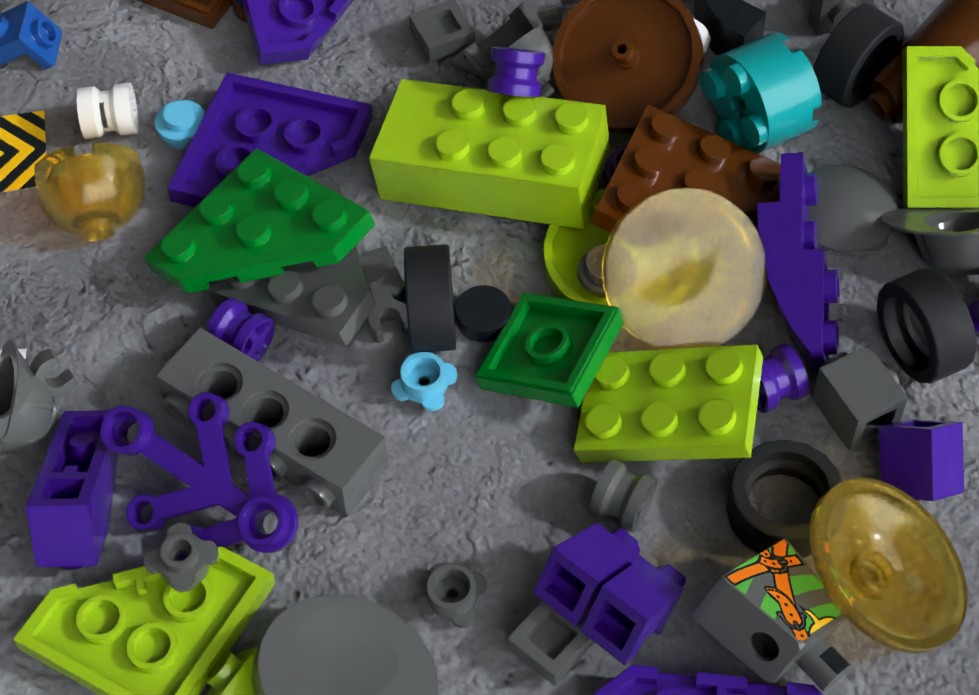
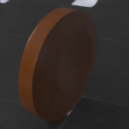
M580 0L567 14L556 35L553 47L554 78L565 100L606 105L609 132L634 133L648 104L675 116L689 101L699 83L703 68L702 38L693 17L680 0Z

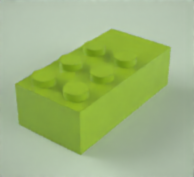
M401 79L369 157L380 199L584 229L610 150L606 105L547 97L505 95L489 92L485 89Z

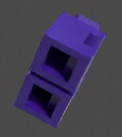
M595 523L553 547L533 593L575 627L585 620L580 631L625 666L637 655L643 642L651 634H661L684 590L686 577L669 564L655 567L639 555L641 550L638 546V541L622 528L609 532L598 523Z

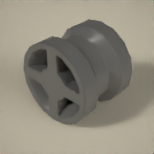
M612 459L597 482L591 497L589 512L600 518L610 515L619 519L622 528L634 533L647 514L655 495L658 479L647 473L640 476L628 472L624 463Z

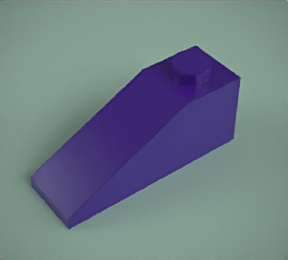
M110 410L64 411L25 506L36 567H60L62 569L74 570L98 565L109 531L118 453L105 446L100 433L102 421Z

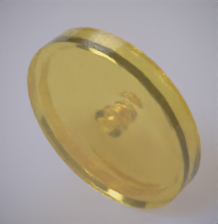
M672 189L653 194L639 201L614 226L603 254V288L609 306L620 307L621 319L624 323L623 327L640 341L658 349L717 347L738 334L755 314L762 299L766 283V258L761 239L754 225L731 201L702 189Z

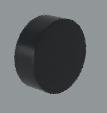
M480 285L466 290L458 298L455 307L457 327L470 340L477 342L496 340L511 315L509 298L503 291L493 286Z

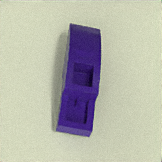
M803 152L781 154L780 201L757 203L761 253L776 306L786 330L801 356L818 376L819 368L829 359V355L839 353L837 320H829L830 303H839L840 299L838 269L829 270L824 249H818L816 221H809V206H818L819 202L817 173H808Z

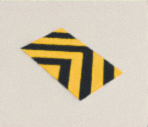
M44 110L0 116V192L48 186Z

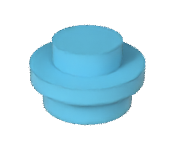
M177 100L164 105L155 116L154 125L156 132L169 146L176 149H186L189 147L205 116V111L199 104L193 101Z

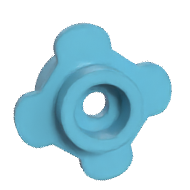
M413 353L407 356L400 370L401 378L393 381L391 390L394 398L399 401L409 399L420 403L426 411H436L443 407L445 403L443 395L448 385L456 382L457 371L452 364L444 363L439 356L433 353ZM421 380L430 381L427 385H421L419 383V381Z

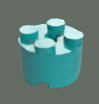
M772 32L720 54L712 60L709 69L700 74L702 91L712 101L719 119L717 126L719 136L757 154L814 129L819 119L812 120L813 110L821 107V92L817 77L811 63L801 49L792 53L782 43L790 39L785 34Z

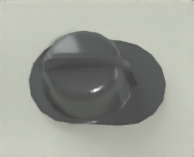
M902 208L888 211L881 216L882 224L889 228L915 234L924 260L933 269L950 276L979 274V209Z

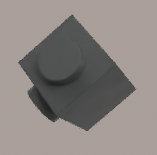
M869 345L851 354L840 352L827 359L819 368L812 395L813 401L849 451L878 438L879 426L900 422L908 397L900 388V382L894 369L888 363L881 362Z

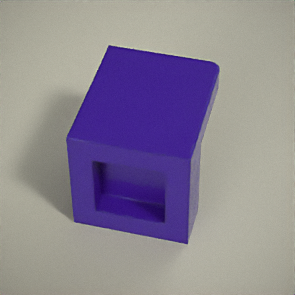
M909 419L879 426L880 478L883 496L936 501L963 493V422Z

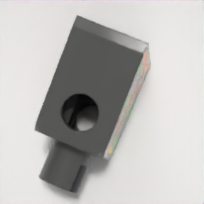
M786 538L721 576L691 615L696 623L767 682L775 683L799 666L825 692L851 667V664L827 641L846 619L845 610Z

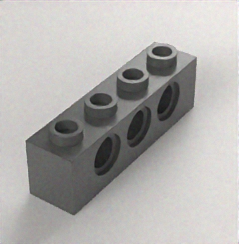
M200 327L156 375L164 399L162 406L171 417L184 425L192 422L188 414V408L191 400L197 394L210 392L218 396L232 395L225 399L230 409L229 418L223 426L227 452L233 453L236 450L234 437L238 428L244 423L257 422L265 424L268 422H278L277 425L270 428L276 438L275 448L269 455L273 480L280 481L282 478L299 487L302 495L310 503L322 510H327L331 507L348 517L389 466L386 441L383 435ZM213 401L207 403L203 408L202 416L205 421L213 418L216 412V406ZM260 431L253 432L248 439V447L251 451H255L261 445L262 435ZM321 449L326 451L316 457L304 456L312 450Z

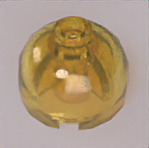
M92 143V154L75 156L74 147L70 146L45 155L34 167L35 189L40 208L56 227L74 235H81V238L85 241L97 242L111 238L114 235V231L123 228L138 214L145 194V176L137 151L123 145Z

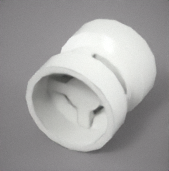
M131 82L114 84L110 90L100 91L95 86L77 88V112L84 139L101 138L105 132L116 131L120 135L138 133V111Z

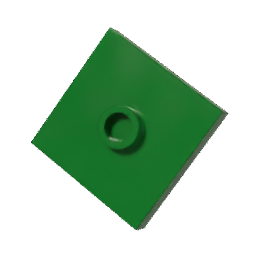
M523 292L474 378L481 390L579 408L625 322L620 307Z

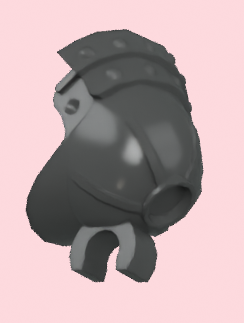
M534 0L522 2L508 15L510 19L478 45L476 42L471 44L451 59L462 70H469L475 77L481 78L488 85V79L494 75L495 63L491 59L492 47L541 51L545 53L544 64L538 68L537 80L542 85L541 96L539 97H548L555 92L549 84L550 76L553 73V49L542 28V22L537 15L539 10Z
M11 340L7 341L3 346L0 354V455L24 450L43 439L54 426L56 416L54 397L67 395L77 384V380L69 369L63 371L56 378H46L47 372L59 363L51 349L41 351L35 356L29 366Z

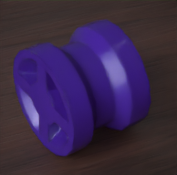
M510 47L491 48V59L495 63L494 75L488 79L487 91L513 96H541L542 85L537 80L538 68L544 64V52Z
M230 298L215 310L205 331L254 360L259 361L272 342L275 323L274 320L262 313L254 315L249 313L248 306L236 298Z
M788 344L773 347L769 356L763 358L757 410L761 413H767L776 409L779 401L788 398L796 401L806 397L808 394L809 383L804 365L798 354Z

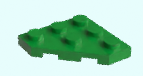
M256 148L176 225L144 259L152 272L189 294L209 290V282L237 276L240 283L283 275L285 266L310 261L314 262L316 268L337 264L375 226L370 211Z

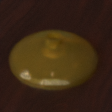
M848 479L827 491L820 498L812 513L809 531L810 546L815 570L822 587L842 616L865 636L887 648L903 653L919 654L930 652L955 637L966 616L968 604L967 584L959 557L948 536L933 516L920 503L902 490L876 479Z

